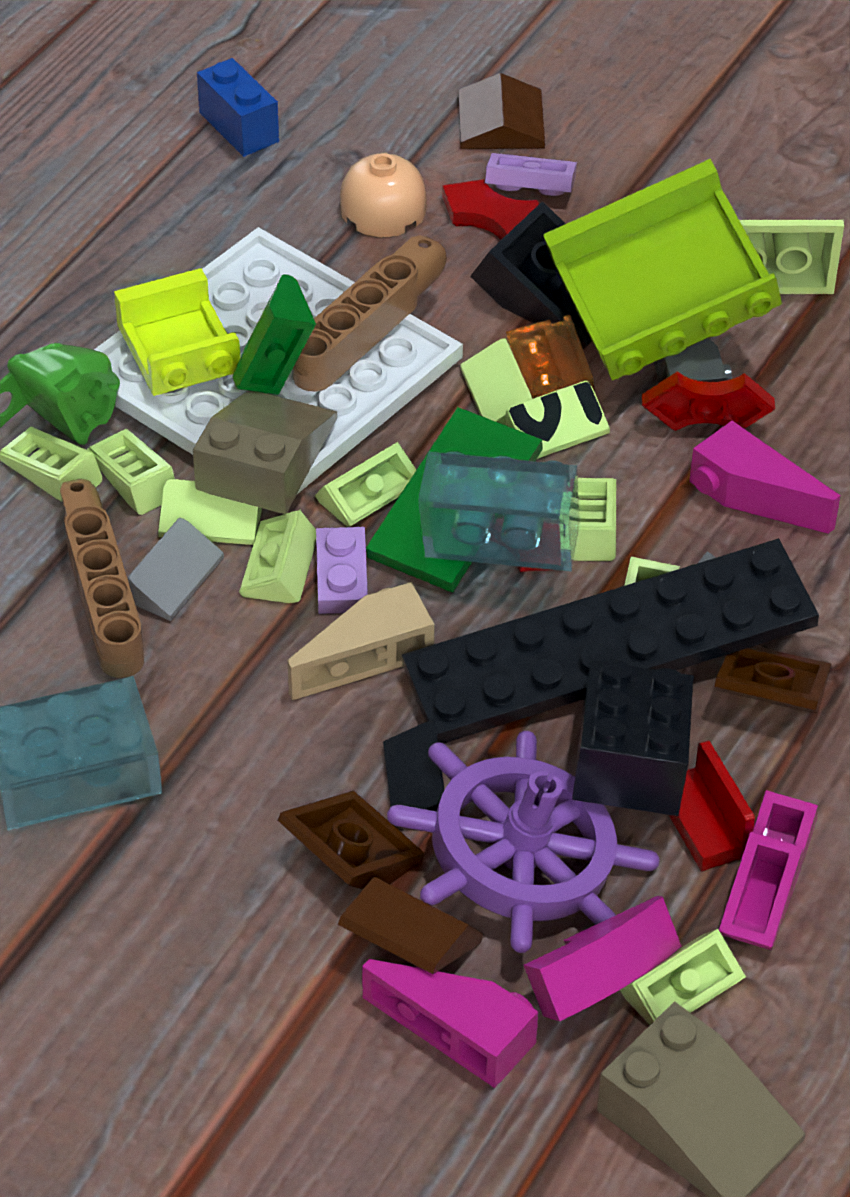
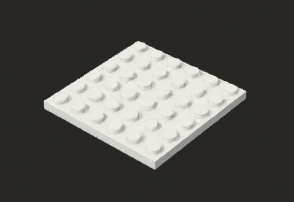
M259 227L202 269L208 279V293L211 305L227 334L236 333L240 341V357L283 274L291 275L298 281L313 318L355 283ZM409 314L325 390L314 392L299 388L293 380L292 369L280 394L270 395L337 411V420L298 493L462 359L463 344ZM120 330L94 349L108 356L112 372L120 380L115 406L192 455L193 448L210 418L248 391L237 389L232 377L233 374L153 396Z

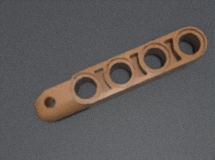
M427 236L411 237L392 255H388L378 261L314 318L316 326L293 367V380L295 384L303 390L317 392L325 390L339 379L416 308L418 296L432 285L445 269L447 261L445 248L439 242ZM426 243L428 247L422 248L419 244Z
M81 478L63 482L60 494L65 511L64 524L69 559L100 667L103 672L111 677H130L139 672L144 665L141 622L109 516L103 510L97 489L89 480Z

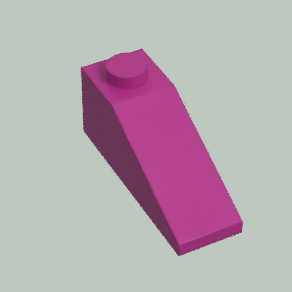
M730 421L693 448L689 482L695 485L700 492L709 495L724 507L828 534L835 529L841 495L734 421Z
M369 959L362 966V987L365 1000L493 1088L497 1087L536 1044L538 1011L533 1008L524 996L516 992H508L493 981L438 971L431 974L422 968Z

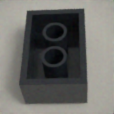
M591 660L582 710L572 800L679 816L689 764L694 675L681 674L669 668L655 670L629 666L617 660L606 662Z

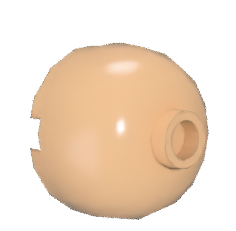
M373 154L358 160L350 167L341 185L340 207L342 218L346 223L347 218L355 223L356 231L364 235L392 237L404 234L405 226L416 221L417 227L423 221L426 214L427 197L422 175L410 161L393 154Z

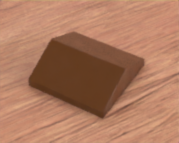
M502 73L459 89L460 149H545L541 89Z
M753 646L726 655L716 676L714 687L721 692L818 714L828 681L831 663Z
M354 790L283 811L277 820L349 886L361 890L366 887L373 877L392 884L419 864L425 854Z
M373 877L346 908L338 922L339 926L431 974L436 973L481 944L484 935L472 926L376 877Z

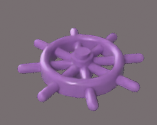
M522 731L517 736L516 757L486 759L468 767L445 744L441 742L432 744L428 750L429 758L451 780L441 796L437 810L431 811L404 805H394L387 812V819L394 826L432 833L434 852L445 874L426 884L420 891V899L433 906L460 891L479 906L493 913L511 918L510 943L511 947L518 953H525L532 947L533 921L560 919L580 910L595 925L615 916L616 914L597 896L602 890L613 865L642 871H653L659 866L660 862L659 856L652 850L617 844L615 827L604 805L572 800L574 776L551 764L536 760L537 739L534 733L530 731ZM494 793H515L514 804L509 809ZM472 801L491 821L459 816L460 811ZM573 822L584 838L554 832ZM465 839L492 843L493 845L475 855ZM557 855L587 860L589 864L581 873L576 875ZM504 864L512 869V880L493 870ZM537 866L554 884L534 885V868Z

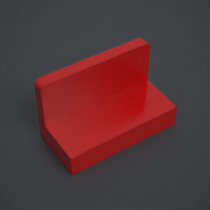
M709 740L698 743L695 768L687 770L679 816L669 815L701 872L741 859L750 831L753 832L755 823L754 813Z

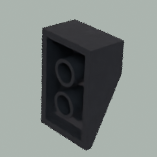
M542 201L487 253L470 277L502 308L584 350L592 340L551 259L543 234L566 223Z

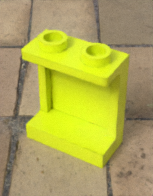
M202 268L114 291L117 325L153 396L234 373L240 360V341L236 333L227 334L211 305L208 293V279Z

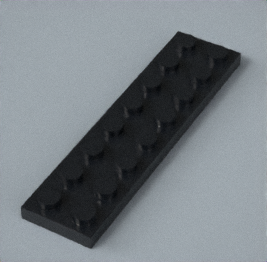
M778 538L401 654L402 665L425 722L435 720L438 742L444 744L584 700L591 660L603 662L617 660L635 667L655 670L661 668L680 670L817 627L819 613Z

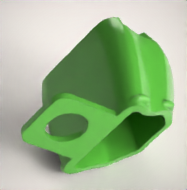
M52 343L30 353L13 356L7 363L9 373L0 380V394L10 392L12 396L9 407L0 414V428L24 406L28 405L64 435L80 445L88 443V437L95 427L107 424L112 415L120 387V380L112 372L111 362L106 354L93 349L62 345L60 343Z

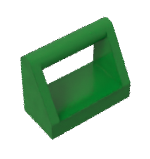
M283 274L279 279L242 352L232 376L237 389L279 395L316 326L299 283L291 275Z

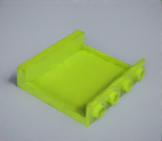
M711 159L543 234L551 259L612 381L624 375L635 374L646 365L666 356L677 355L685 350L686 347L706 338L719 336L737 324L753 317H761L773 308L782 305L776 276L774 273L769 274L722 190L718 171Z

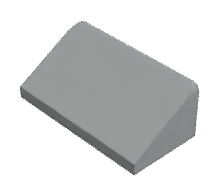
M178 518L127 578L135 605L171 621L223 560L224 553L190 522L183 518Z

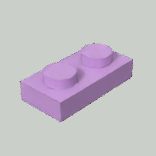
M492 153L486 166L485 183L496 184L498 189L504 191H517L524 187L538 189L544 195L558 196L564 192L571 193L576 177L577 162Z
M365 527L316 528L318 614L345 613L361 598L368 595Z

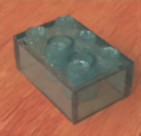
M428 452L418 498L425 557L572 572L580 524L577 465L563 464L558 461L516 460L507 456L494 458L464 455L459 452Z
M134 676L0 707V804L7 830L162 793L159 755Z

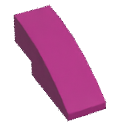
M766 790L753 832L750 831L719 927L722 936L772 950L817 822L818 805Z
M658 895L565 939L564 946L524 964V968L543 1017L560 1022L629 985L665 961L682 946L663 896Z

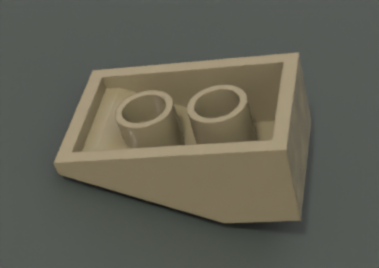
M246 391L210 418L193 448L195 488L214 496L286 514L337 420V411L263 392Z
M675 1001L600 1074L597 1111L708 1197H750L805 1139L806 1133L721 1035Z

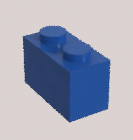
M233 58L197 72L199 113L243 157L279 142L278 101Z

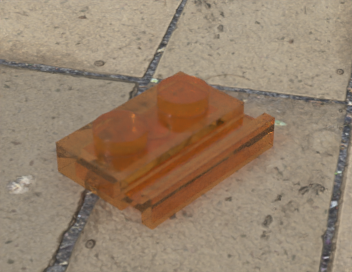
M570 315L563 316L564 321L551 324L550 320L506 331L507 342L532 399L582 381H588L595 392L594 379Z

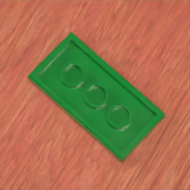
M457 407L366 547L367 558L453 593L490 535L492 528L500 519L542 452V439Z

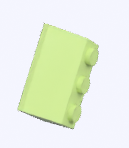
M739 220L769 274L774 273L776 276L780 294H834L844 231L843 220Z

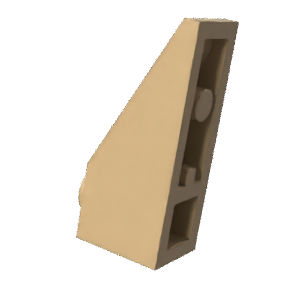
M412 582L393 588H385L364 596L287 660L289 694L292 700L403 667L401 654L434 645V622Z

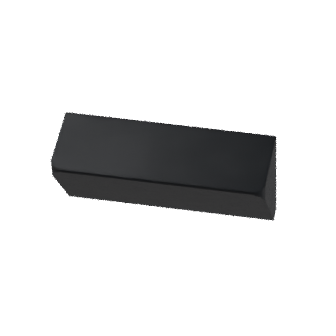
M435 720L424 722L383 741L390 807L404 805L431 811L437 810L444 792L442 771L428 756L429 747L438 742Z

